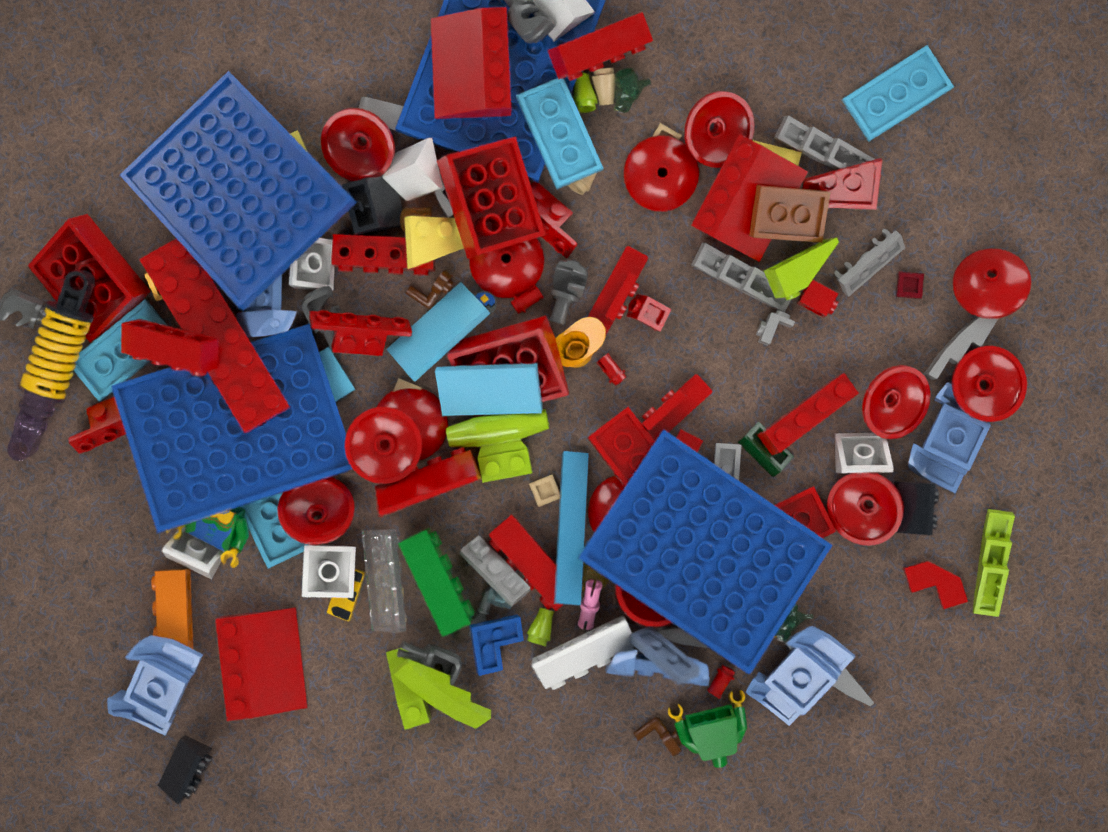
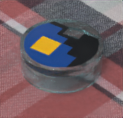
M480 291L474 295L490 312L488 316L495 312L497 302L492 293Z

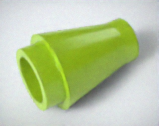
M583 73L584 76L576 80L573 100L579 113H589L596 109L598 101L590 82L589 74Z
M539 608L534 621L526 633L528 634L527 641L546 647L547 642L551 639L553 611Z

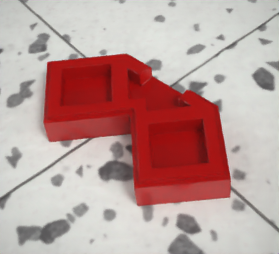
M929 561L903 568L911 593L935 586L942 609L968 602L961 578Z

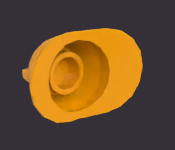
M593 317L582 318L555 338L563 367H582L591 360L592 355L603 345L606 337V329L601 321Z

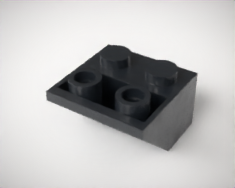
M382 177L364 178L342 184V188L356 202L349 209L356 235L367 236L405 225V215L399 193Z
M894 481V486L902 498L904 507L903 520L896 533L933 536V530L937 528V515H934V504L937 505L939 500V491L935 489L936 484Z
M186 735L179 740L158 784L175 803L180 804L185 798L190 799L192 794L196 793L202 781L198 777L201 776L204 770H207L213 757L209 755L212 748Z

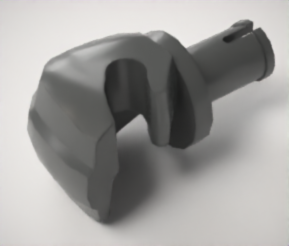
M504 0L509 6L507 12L508 21L525 42L537 43L554 29L555 24L547 17L538 15L528 18L530 14L539 11V8L535 6L532 0Z
M568 259L566 261L560 260L557 263L553 278L554 290L552 289L550 293L554 296L556 302L549 321L565 325L570 305L574 302L579 303L588 278V269L580 265L578 261Z
M330 286L317 288L304 297L301 304L309 323V312L324 310L328 299L333 296ZM339 305L334 306L330 312L337 313ZM314 329L315 333L318 331L324 333L332 352L331 345L334 331Z
M11 289L0 300V320L5 321L10 314L19 311L23 316L16 323V326L30 322L28 327L34 329L36 325L42 324L41 319L46 316L45 307L43 306L44 301L20 290Z
M405 641L400 644L403 650L398 649L397 657L410 659L432 669L435 664L439 663L441 672L450 675V685L453 686L462 666L459 655L434 644H427L423 649L408 644Z

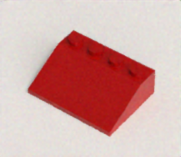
M507 7L479 8L431 18L435 119L511 116Z
M739 134L691 226L760 262L772 239L749 236L757 185L799 189L808 171Z
M516 136L446 155L437 160L467 259L546 235Z
M88 214L69 218L28 265L56 302L58 301L65 277L70 272L86 270L94 276L95 286L86 308V312L94 316L89 331L85 335L90 343L140 304L151 292ZM77 276L75 283L78 288L82 289L84 280L82 277Z
M547 316L462 339L447 354L451 366L537 364L542 402L569 395L556 339Z
M462 447L450 452L452 457L442 460L441 456L426 461L428 466L418 469L416 465L410 474L399 481L376 485L375 492L379 515H386L481 479L482 477L472 450L466 451Z
M296 607L220 616L215 619L227 721L256 718L308 708Z

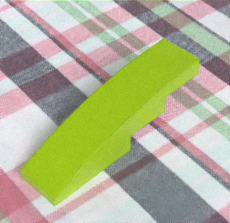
M987 510L975 587L974 614L999 617L1009 573L1007 564L1012 546L1010 536L1015 518L1013 512Z
M407 659L394 669L393 674L411 691L451 718L475 729L491 719V710L471 702L470 692L450 685V675Z

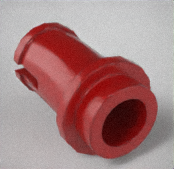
M534 285L520 296H514V300L510 303L518 314L522 312L525 314L526 309L539 300L544 299L538 287Z
M609 353L596 362L610 379V384L613 383L617 386L627 378L624 374L626 371L620 369Z
M723 664L721 668H717L718 673L707 689L710 694L721 699L729 682L735 679V671Z

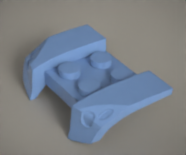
M282 274L246 308L245 312L237 313V321L247 337L274 335L286 332L291 327L297 311L281 310Z
M947 382L934 399L941 403L942 406L922 448L914 443L912 445L908 467L918 476L956 493L963 476L966 475L967 471H970L991 425L990 422L979 421L967 415L954 398L952 382Z
M813 626L794 634L787 642L794 649L768 676L758 672L746 691L750 697L760 702L789 726L799 715H805L835 684L841 675V671L855 658L851 651L830 634Z
M152 635L144 638L125 657L128 660H140L127 691L121 689L115 695L108 698V713L113 716L133 720L166 736L176 716L174 713L189 680L195 674L203 654L173 639Z
M637 650L616 653L611 663L606 665L605 668L606 673L633 677L634 670H637L640 675L653 676V672L662 673L664 678L671 679L644 654H637ZM688 657L700 668L698 677L685 683L708 686V666Z

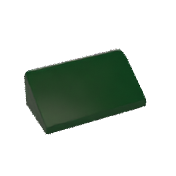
M758 421L738 443L772 477H775L787 466L794 456L786 448L778 454L771 455L758 437V434L766 429Z

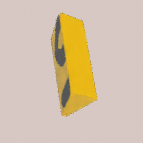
M355 569L353 598L332 597L327 610L328 614L348 622L351 621L366 572Z

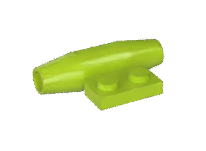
M543 409L542 413L483 415L447 427L446 434L450 447H481L478 463L482 482L484 483L532 474L528 447L521 439L549 429V421L546 409Z

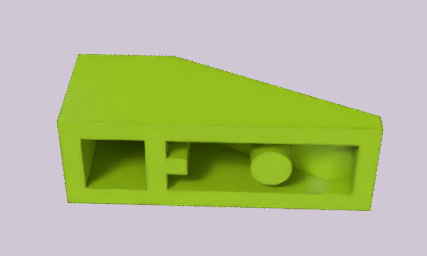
M838 238L825 239L822 243L819 242L764 270L775 298L791 300L800 295L799 291L808 287L839 243Z
M398 649L386 652L404 729L429 723L431 714L427 702L411 691L393 674L394 669L407 660L397 657Z

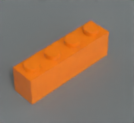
M191 569L157 570L151 580L152 590L156 591V601H153L152 612L153 616H156L157 626L153 629V636L173 639L193 649Z

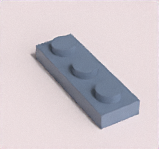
M648 626L630 634V643L678 685L699 676L700 668L653 627Z

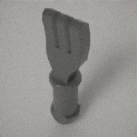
M487 587L483 591V597L477 609L479 613L473 618L471 625L486 621V614H489V608L495 595L492 587ZM469 629L468 635H467V636H469V637H471L470 629Z

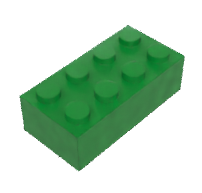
M428 528L399 542L398 545L442 637L471 624L475 611L470 600H464L461 594L464 588L459 577L454 578L450 571L453 565L448 554L443 555L439 548L442 542L437 531L432 532Z

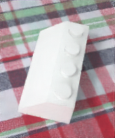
M624 615L619 616L532 658V666L545 689L549 687L552 690L566 684L565 679L572 676L577 679L589 673L588 668L597 665L600 668L611 662L610 658L616 653L634 650V645L630 643V634L632 632Z

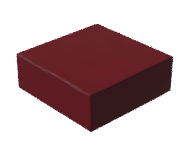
M899 271L897 274L896 297L922 299L924 273Z

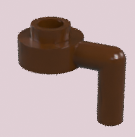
M444 270L433 284L428 297L413 286H410L405 294L430 309L442 293L445 295L449 293L455 283L452 281L453 275Z
M654 717L633 732L636 739L640 741L653 730H656L674 757L682 751L680 748L682 743L675 731L670 733L658 717Z

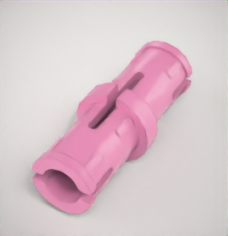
M593 579L586 582L578 626L581 629L584 628L585 621H587L586 630H591L594 627L595 614L600 608L598 600L602 589L601 582L597 580L594 589L592 588Z

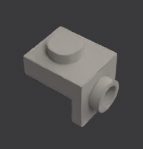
M778 310L776 313L771 312L766 322L761 321L756 333V335L760 336L758 342L766 346L770 345L778 323L789 328L793 327L795 321L790 320L791 315Z

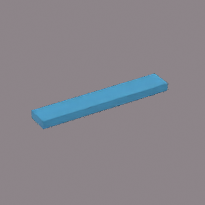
M562 452L554 604L581 605L583 562L578 559V556L584 549L589 453Z

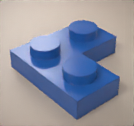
M518 614L469 625L476 673L481 676L502 671L500 646L524 641L521 618Z

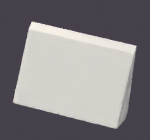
M532 0L535 6L539 8V11L533 13V15L547 17L555 24L554 29L548 34L553 42L595 13L586 0Z
M427 138L396 152L391 166L382 177L406 201L417 199L443 188L432 138Z
M319 238L290 266L289 285L291 287L315 290L323 286H330L333 291L335 269L331 265L333 240Z
M835 433L836 473L893 472L894 468L887 439L881 438L874 433Z
M183 527L181 538L174 540L172 537L163 547V554L166 558L212 579L221 563V555L224 551L186 533V528Z
M331 544L304 545L302 597L353 598L356 547Z

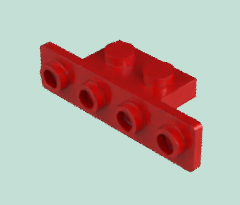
M534 181L531 184V188L546 234L541 237L556 252L568 258L578 243L565 233L561 227L572 216L573 212L541 184Z
M626 246L588 317L597 318L603 323L606 335L615 318L621 320L627 309V306L623 304L628 296L633 298L640 284L636 283V280L648 260V256L630 246Z
M326 310L309 312L312 329L334 331L331 348L332 352L382 356L387 335L411 337L412 335L409 320L398 316L390 318L374 314L366 316L355 315L350 312L331 313Z
M695 374L676 392L671 389L661 398L663 404L655 409L652 406L642 415L644 421L641 424L655 441L662 430L669 433L712 394V389L698 374Z
M115 397L86 408L90 429L69 437L68 441L81 454L126 435Z

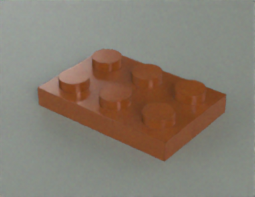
M757 185L749 236L753 238L822 243L831 192Z

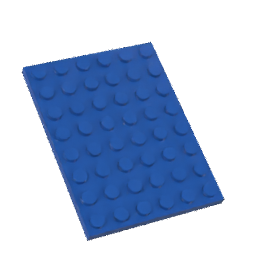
M444 0L438 17L479 8L507 7L508 12L509 6L504 0ZM586 0L595 13L554 42L549 35L537 43L525 42L512 27L507 17L511 116L435 119L432 37L430 36L395 130L421 141L432 138L433 145L455 153L516 136L528 178L539 183L545 162L518 104L516 95L558 78L547 50L595 31L606 0ZM533 13L528 16V18L535 17ZM565 77L564 80L572 94L577 79L569 81L568 77Z
M229 71L120 174L122 179L243 311L356 203Z
M310 324L251 342L290 408L247 434L244 433L208 372L206 375L196 376L192 375L191 371L173 370L170 367L111 386L157 533L353 470L345 452L346 432Z
M662 430L578 556V559L750 675L832 545L676 437Z

